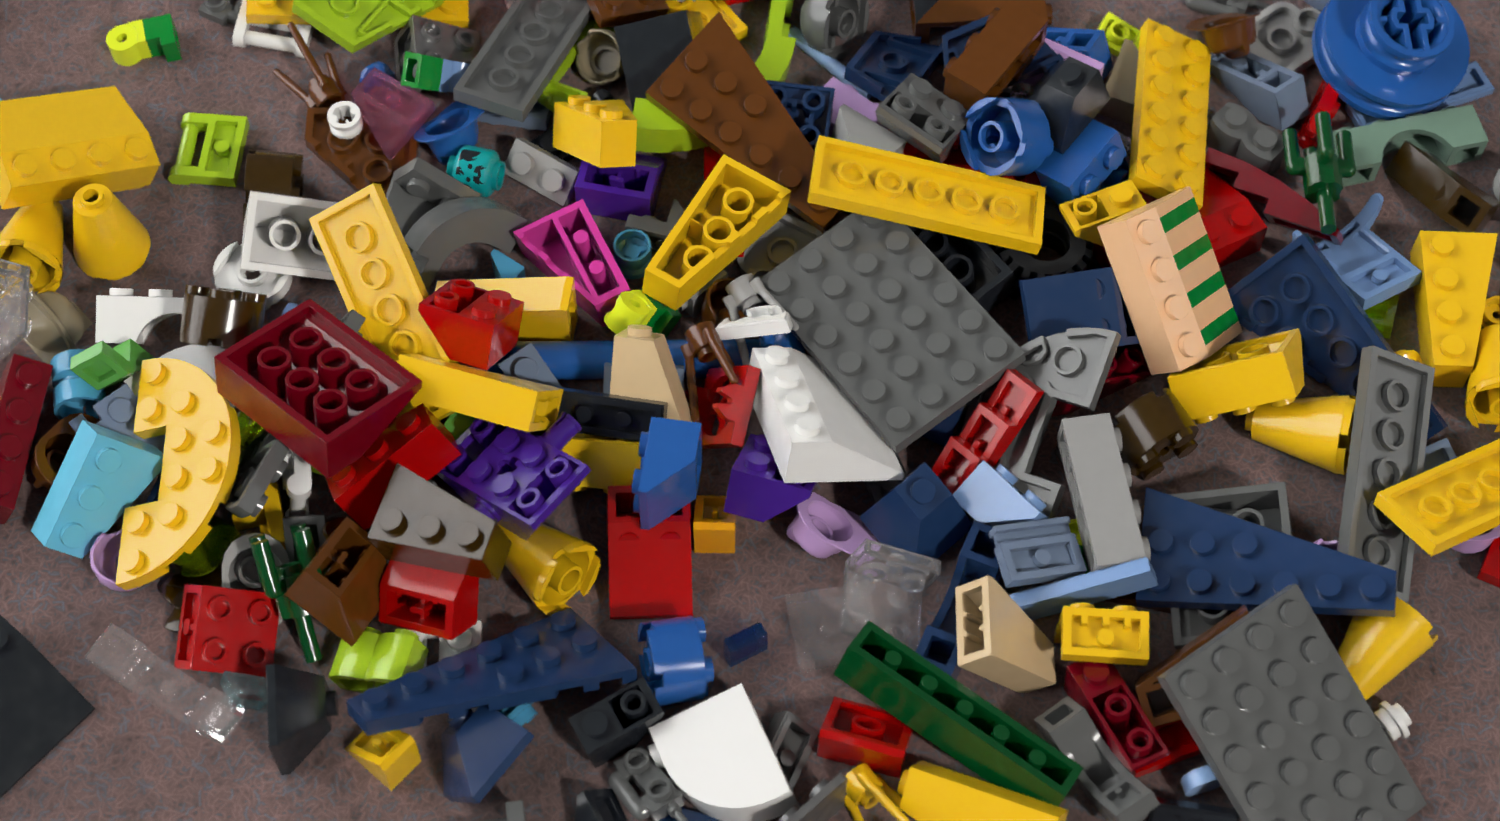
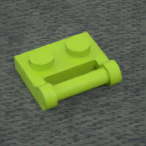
M185 113L181 121L183 134L175 165L170 168L168 181L171 184L177 185L201 184L236 187L250 126L248 118L246 116ZM206 131L198 166H191L198 133Z

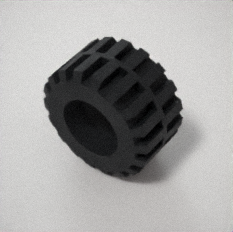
M1045 201L1042 246L1055 250L1061 258L1052 261H1041L1031 257L1026 252L995 245L994 252L1013 271L1016 290L1009 297L1015 301L1021 296L1019 284L1021 280L1087 271L1090 268L1094 243L1075 237L1059 208L1053 207L1054 202Z

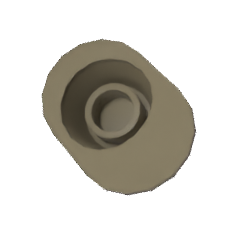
M31 291L28 293L29 301L25 304L21 313L22 326L18 328V332L38 357L45 363L50 364L55 355L68 349H75V344L82 338L84 331L93 323L74 302L64 295L51 291L35 294Z

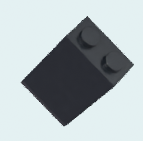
M683 10L614 27L632 110L634 109L635 98L646 99L645 92L701 32L703 23L700 12Z

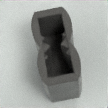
M1227 102L1211 118L1206 136L1208 148L1210 147L1243 160L1271 176L1280 169L1284 157L1283 137L1277 131L1266 125L1258 124L1255 117L1248 110L1231 102Z

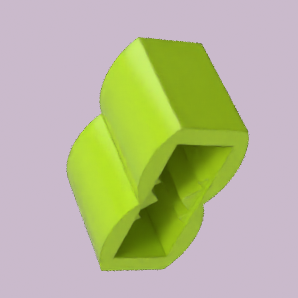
M367 626L352 647L341 639L328 677L342 689L363 693L368 689L376 688L401 678L407 673L422 669L429 649L419 640V636L410 630L395 629L394 632L382 633L375 628Z

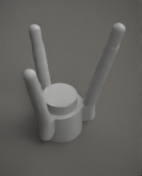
M751 273L734 279L725 288L728 296L724 297L722 301L729 311L731 321L740 319L737 310H741L744 315H747L746 309L763 306L764 301L762 298L768 305H777L781 307L782 312L786 311L768 292L759 277L754 278ZM790 315L793 324L792 330L797 331L799 325ZM745 338L736 339L743 365H749L750 359Z

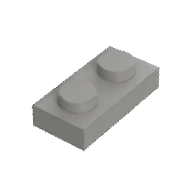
M516 138L505 162V174L562 206H568L572 201L579 168L524 138Z

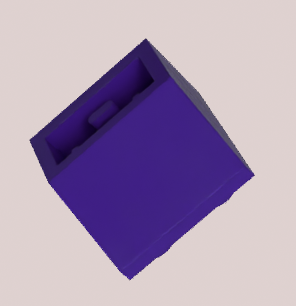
M636 154L635 166L599 168L582 160L574 186L576 202L583 199L591 215L626 221L629 214L653 217L667 166V159Z
M751 433L731 469L723 512L765 522L809 499L817 482L784 483L765 435Z

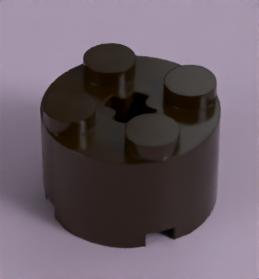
M249 150L244 176L246 203H248L250 190L295 197L303 196V154ZM243 203V222H244V219H245V214H246V209H247V204H244V203Z
M186 285L180 326V342L202 346H219L225 349L231 347L264 326L267 295L243 292L242 295L241 290L227 288L210 289V287Z
M1162 388L1164 395L1157 397L1153 391L1145 394L1115 416L1119 423L1116 427H1119L1122 435L1123 447L1122 451H1120L1122 462L1129 464L1133 476L1141 475L1144 481L1160 474L1165 468L1162 463L1175 456L1181 459L1193 452L1198 446L1194 438L1199 428L1169 388Z

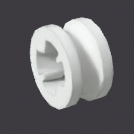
M340 101L329 108L327 119L330 131L335 137L350 139L362 131L363 121L361 112L355 103ZM345 116H349L352 119L350 122L346 119L345 124L339 123L338 120L341 118L344 121Z

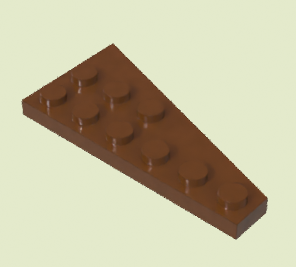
M718 12L645 92L646 99L719 155L723 156L724 154L791 190L788 207L820 232L824 233L843 210L807 202L815 151L727 22Z

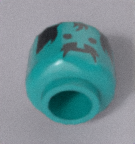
M465 145L458 151L456 156H450L447 164V174L480 193V197L488 198L494 191H499L503 185L505 162L500 161L499 154L492 149Z

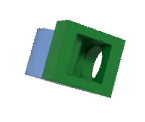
M405 52L401 85L445 93L446 91L453 92L454 87L470 64ZM417 63L416 77L414 79L413 68Z

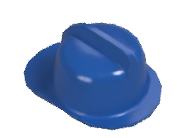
M455 101L434 119L419 127L414 133V139L417 142L427 143L438 162L442 165H447L450 156H456L463 146H475L477 144L479 133L477 119L486 110Z

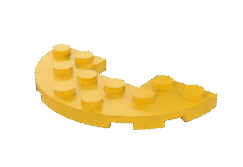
M153 358L142 360L133 433L142 439L165 435L158 501L124 508L115 583L116 586L124 590L143 586L165 575L170 571L168 565L184 552L191 554L212 529L208 523L216 512L219 503H227L238 470L241 437L236 410L230 406L227 399L217 392V382L213 377L200 368L178 359Z

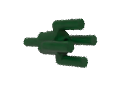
M1321 111L1315 115L1318 148H1306L1303 152L1304 158L1300 156L1298 132L1296 129H1285L1282 132L1287 173L1292 176H1302L1306 200L1318 205L1321 232L1331 234L1337 229L1333 203L1340 199V192L1343 190L1342 178L1353 177L1356 173L1351 132L1342 130L1336 134L1337 156L1334 148L1330 113Z
M299 522L289 526L299 561L285 563L276 567L265 533L253 535L248 539L261 586L266 596L270 599H275L280 619L294 618L306 663H313L321 660L322 655L311 615L285 595L302 570L306 568L317 554L310 528L307 527L306 522ZM318 568V569H317V572H319L321 575H323L322 572H321V569Z

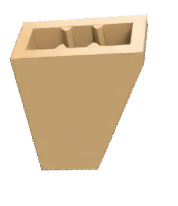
M639 324L628 325V329L616 334L613 345L610 394L668 402L667 419L692 422L691 411L665 335L652 333V327Z
M985 576L955 587L957 659L959 667L1018 693H1029L1056 684L1054 644L994 578Z

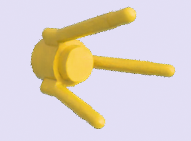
M860 764L845 775L847 778V794L845 795L844 805L850 811L854 821H864L859 810L860 805L864 809H870L879 802L898 821H909L898 808L902 796L893 790L880 774H875L868 764Z

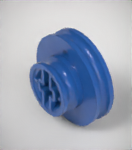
M1330 0L1320 12L1312 34L1314 59L1325 82H1329L1339 94L1338 97L1349 106L1366 115L1384 120L1405 118L1413 113L1426 114L1432 112L1458 86L1469 64L1470 45L1467 30L1460 15L1448 0Z

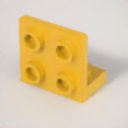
M1083 602L1063 606L1054 633V643H1061V660L1147 666L1149 662V612L1137 611V608L1127 605L1116 606L1112 609L1095 608L1094 605Z

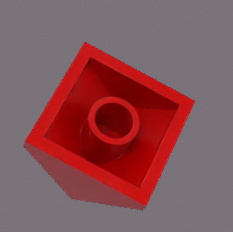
M834 696L820 729L817 756L855 767L866 763L874 772L900 779L913 729L884 709Z

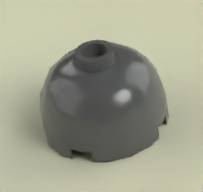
M806 0L801 7L800 27L804 40L813 49L834 59H844L852 50L844 47L857 33L864 37L869 20L868 0ZM835 37H848L845 45L835 46Z

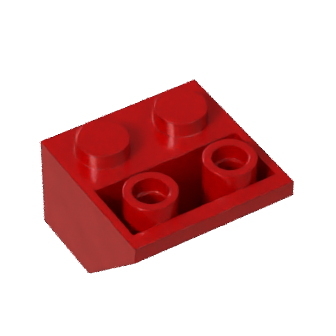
M451 279L419 303L418 311L449 359L487 371L517 346L524 301L512 298V295L506 291H488L475 287L472 281L466 279Z
M390 560L380 581L379 622L453 640L477 624L479 578Z

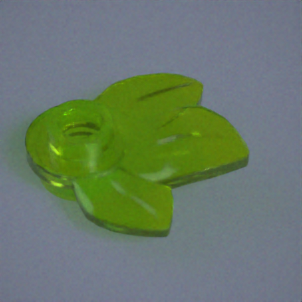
M213 515L208 524L212 529L191 554L184 552L172 563L182 565V576L199 577L206 575L223 562L224 553L230 544L241 537L242 534L233 526L224 524L219 517Z

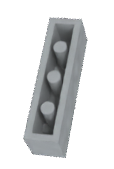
M1110 413L1062 419L1057 442L1089 572L1143 557L1148 558L1150 561V544L1146 536L1141 537L1138 525L1141 523L1140 505L1137 499L1132 500L1129 487L1132 485L1131 470L1128 463H1122L1120 455L1123 442L1119 427H1113Z

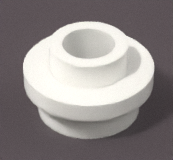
M1385 700L1378 705L1379 710L1374 712V715L1381 727L1385 729L1387 737L1392 742L1400 737L1402 739L1409 737L1408 726L1412 722L1405 710L1398 703L1391 706Z

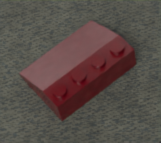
M312 299L306 300L214 356L217 392L328 479L361 458L422 388V381Z

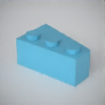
M82 420L31 532L44 547L83 559L92 548L97 537L102 533H106L124 513V508L129 507L161 472L163 453L154 445Z

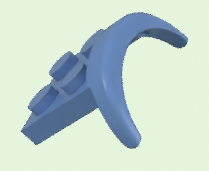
M1380 193L1373 194L1360 213L1340 230L1344 238L1341 246L1325 240L1315 243L1363 310L1419 284L1422 276L1420 269L1370 230L1383 205L1384 199ZM1299 230L1293 232L1292 242L1302 235Z

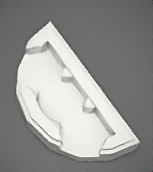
M764 305L746 309L747 317L736 321H730L729 317L724 319L717 325L715 330L721 340L790 333L793 324L789 312H782L781 307L777 305Z

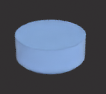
M1209 765L1186 773L1180 780L1187 797L1205 793L1221 786Z

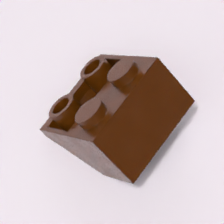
M346 517L325 540L315 557L302 570L285 595L352 647L379 611L380 581L388 565L383 555L367 538L369 533ZM318 568L321 569V572H322L323 575H321L319 572H317V569H318Z

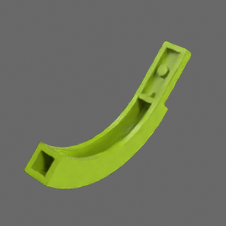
M793 0L769 1L763 50L755 62V65L766 80L785 82L796 38L788 37L790 24L784 23V17L790 18ZM635 98L633 115L637 119L636 151L671 153L708 146L649 100Z

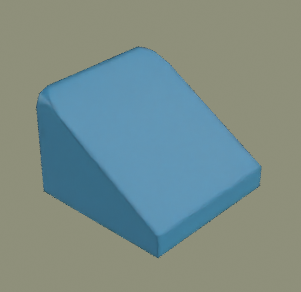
M493 249L491 251L492 267L496 279L526 278L524 266L498 250Z

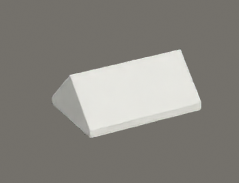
M250 190L243 225L240 269L335 281L309 218L338 202Z

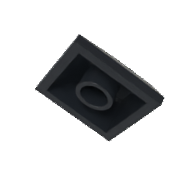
M1070 56L1051 66L1024 97V99L1035 100L1039 103L1049 122L1051 138L1054 143L1053 150L1061 154L1065 153L1111 99L1100 71Z
M270 664L266 665L268 746L281 775H288L298 767L332 730L331 716L339 715L338 696L336 690L329 689L323 675Z

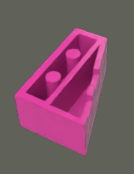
M581 199L513 232L521 253L547 277H574L577 305L602 327L606 326L604 322L605 314L612 311L615 307L616 300L621 292L631 290L584 200Z

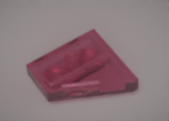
M375 67L351 92L353 101L360 108L361 115L386 158L390 160L393 159L435 111L434 101L410 87L402 86L401 82Z

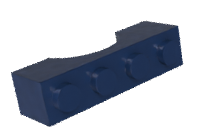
M975 520L959 553L956 568L944 601L933 622L927 625L915 651L956 680L961 667L958 666L955 587L985 576L994 578L999 584L1002 577L994 552L996 546L993 538L990 539L989 532L993 527Z

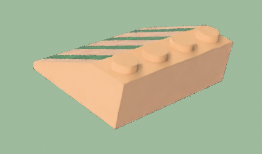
M1190 186L1097 226L1151 375L1182 371L1210 357L1243 332Z

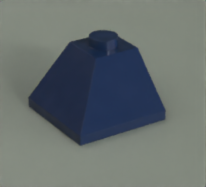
M926 462L919 465L859 516V519L912 580L967 534L973 525L953 494Z
M487 705L465 709V716L453 719L448 717L447 722L450 725L441 734L444 796L451 802L480 803L535 736L497 710L489 711Z

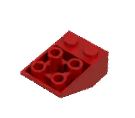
M632 485L608 486L610 619L693 617L691 502L650 530L641 529L640 513H633L635 494H632Z

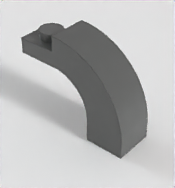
M475 196L462 197L446 201L428 211L411 227L404 239L406 244L413 250L411 253L412 258L428 292L443 262L454 250L469 243L481 242L510 254L517 242L513 232L524 227L528 220L513 208L493 199Z
M1069 696L1065 697L1034 719L1047 743L1084 767L1075 782L1107 821H1143L1151 810L1160 805L1152 790L1134 777L1117 759L1101 737L1085 708Z

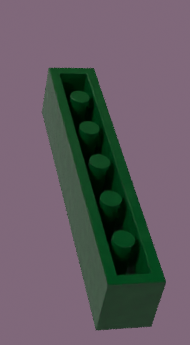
M868 620L847 647L833 674L991 784L1059 806L1084 769V767L870 620Z

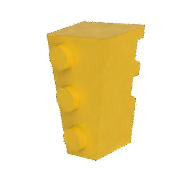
M570 95L568 96V101L554 102V148L599 168L635 166L637 119L623 100L591 101L590 96Z

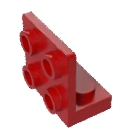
M185 584L174 668L266 677V665L273 664L279 621V612L275 599L268 598L265 592Z

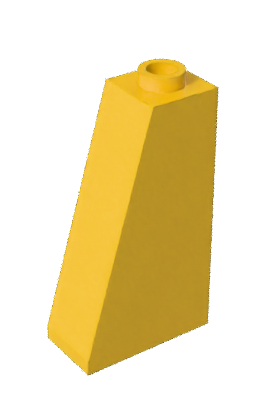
M574 277L469 280L475 284V287L488 291H506L512 295V298L524 301L518 341H573L578 319ZM450 280L437 281L435 291Z
M400 354L399 359L396 361L422 381V388L411 399L412 401L526 432L547 430L558 417L564 389L418 354Z
M923 760L910 766L909 769H905L898 784V794L902 795L899 808L917 821H1066L1069 811L1068 809Z

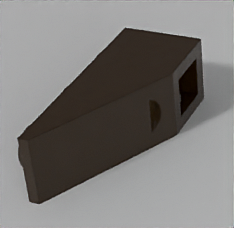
M1405 140L1384 171L1438 217L1461 232L1481 233L1500 206L1498 200L1407 140Z

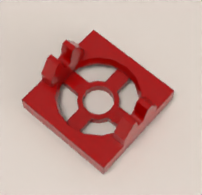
M751 365L733 366L732 368L738 378L737 384L730 382L722 368L708 369L704 388L697 387L700 419L698 423H702V449L739 448L744 446L761 369ZM729 380V384L723 386V384ZM687 389V390H684V393H685L686 398L689 400L688 389ZM720 395H722L723 398H722L721 402L719 403ZM715 416H717L719 421V427L717 435L714 436L712 433V429L715 421Z

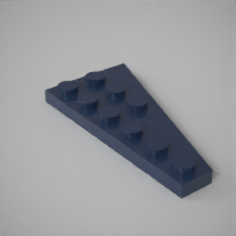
M1303 233L1228 290L1240 325L1250 332L1253 331L1262 337L1299 328L1302 341L1304 372L1319 383L1327 385L1338 393L1339 396H1356L1362 348L1373 345L1395 353L1308 233ZM1432 403L1427 440L1448 427Z
M1146 487L1141 537L1146 536L1148 538L1151 550L1150 563L1155 571L1159 586L1137 591L1136 603L1138 607L1236 611L1246 604L1248 611H1252L1286 586L1297 584L1315 614L1395 617L1397 572L1395 570Z
M568 608L564 611L555 612L551 616L527 626H521L515 631L491 641L482 642L478 646L457 655L446 657L440 662L418 671L407 673L401 678L384 685L368 689L362 694L347 699L346 704L350 717L369 736L419 726L424 721V717L447 713L449 719L465 716V709L487 705L488 710L493 711L554 699L559 694V690L582 687L584 692L600 689L599 682L621 678L622 684L633 683L638 680L637 668L573 609Z

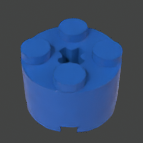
M988 97L973 104L965 118H968L965 130H961L960 134L963 156L969 166L974 170L986 173L985 175L1023 176L1030 174L1053 152L1054 143L1051 138L1048 119L1039 103L1035 100Z
M685 616L641 622L638 627V642L646 641V648L643 649V654L639 655L642 677L644 676L659 705L698 701L708 696V682L714 681V667L711 657H704L702 642L706 641V629L703 618Z

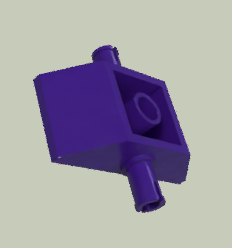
M563 411L541 436H533L526 431L477 418L456 440L461 455L438 472L437 475L472 508L527 541L580 485L591 469L587 464L561 451L582 430L577 420Z

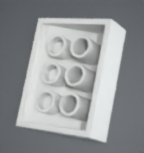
M773 345L767 348H752L749 365L761 369L753 408L784 483L903 480L904 472L894 450L813 357L791 347Z

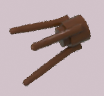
M289 22L287 26L315 77L310 80L308 84L309 91L306 93L279 69L275 68L273 74L300 97L308 108H325L337 102L345 101L344 95L347 92L340 82L331 54L329 52L324 54L330 75L328 77L321 72L295 24Z
M712 321L700 322L687 329L684 334L688 343L680 347L685 359L692 422L697 423L700 419L694 358H698L701 363L718 359L732 384L738 383V378L732 368L735 364L726 351Z

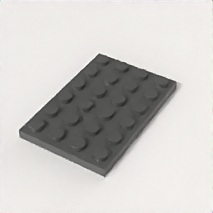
M852 213L760 278L768 292L789 312L799 325V329L797 331L791 330V333L896 454L1001 379L1007 369H1014L1026 360L1025 352L913 231L904 224Z
M1297 584L1286 586L1157 677L1242 821H1406L1427 805Z

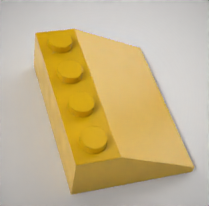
M115 86L0 101V205L2 210L73 199L75 193L81 187L93 183L102 184L109 188L111 192L141 188L151 184L161 165L149 132Z

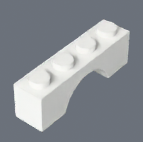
M109 288V296L96 295L95 343L102 340L105 343H123L131 338L137 344H144L150 332L159 322L170 316L182 314L184 298L173 297V290L149 289L148 297L134 296V289Z

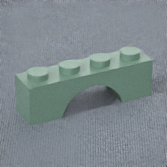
M1473 105L1449 106L1441 111L1426 114L1413 113L1405 118L1390 121L1378 120L1370 125L1354 128L1342 127L1332 132L1335 154L1337 156L1336 134L1339 131L1347 130L1352 135L1356 173L1351 178H1342L1343 187L1374 181L1381 166L1382 158L1392 151L1399 150L1405 140L1432 155L1445 166L1480 160L1489 141Z

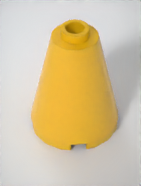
M93 183L81 187L73 197V254L78 267L90 277L107 280H118L130 276L142 267L151 245L150 236L145 226L106 186Z
M59 201L20 207L0 232L1 291L13 297H20V291H38L37 294L49 291L55 292L60 287L63 278L64 210Z
M1500 324L1487 326L1480 331L1475 364L1469 375L1464 402L1466 417L1470 423L1479 428V423L1497 425L1494 432H1500Z
M1340 395L1295 398L1294 402L1281 407H1272L1271 403L1256 406L1257 408L1254 411L1246 414L1245 430L1251 431L1252 440L1332 473L1345 475L1348 466L1356 396Z
M544 524L527 541L500 526L512 542L505 566L535 606L544 614L551 616L555 612L572 608L565 604L578 591L585 596L590 591L597 579L601 565L600 558L595 555V551L598 550L591 543Z
M1396 597L1395 617L1354 615L1338 650L1339 656L1365 700H1368L1429 650L1438 639L1437 634L1429 635L1433 628L1430 622L1398 597Z

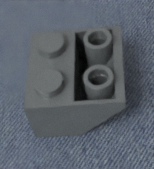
M913 73L889 94L875 111L879 124L939 163H943L957 148L960 142L961 130H965L968 118H965L968 110L961 103L950 99L932 87L927 80L919 78Z

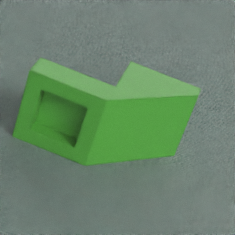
M131 338L114 348H111L102 340L71 357L70 370L96 390H101L124 383V380L141 371L142 360L155 357Z

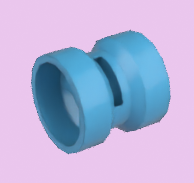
M626 229L620 232L614 239V259L624 278L631 280L644 277L645 268L652 260L651 240L642 230Z

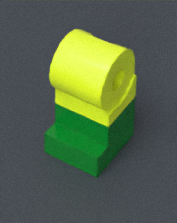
M171 13L116 26L106 36V43L114 61L118 65L132 66L142 59L165 55L167 62L182 60L178 33Z
M642 290L621 292L616 300L615 307L612 311L605 314L604 322L615 334L628 329V325L639 324L652 327V333L664 334L666 338L682 315L678 310L675 311L642 293Z

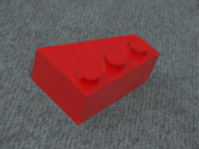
M422 403L396 417L361 458L331 478H326L334 501L366 530L373 524L396 463L428 481L459 457L461 452L451 432Z

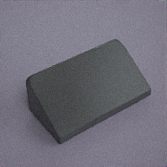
M785 710L774 714L766 735L793 791L820 732L790 711Z

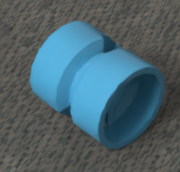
M70 349L60 352L50 361V364L53 365L51 378L52 386L54 387L52 390L54 415L60 420L70 414H84L83 407H86L87 415L93 416L96 419L99 418L92 406L106 397L105 389L96 390L70 370L71 357L85 349Z

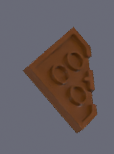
M330 107L307 108L304 137L307 148L357 192L372 183L381 184L386 196L394 171L418 157L419 142L414 139V133L421 124L419 107H359L363 128L357 136L350 139H340L331 133L327 119ZM345 116L344 121L341 118L338 119L341 124H345L346 119L349 122L352 121L349 116Z

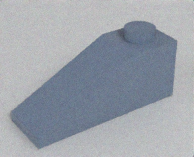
M1250 52L1247 56L1235 59L1225 58L1223 54H1211L1210 72L1259 121L1283 131L1310 113L1303 75Z

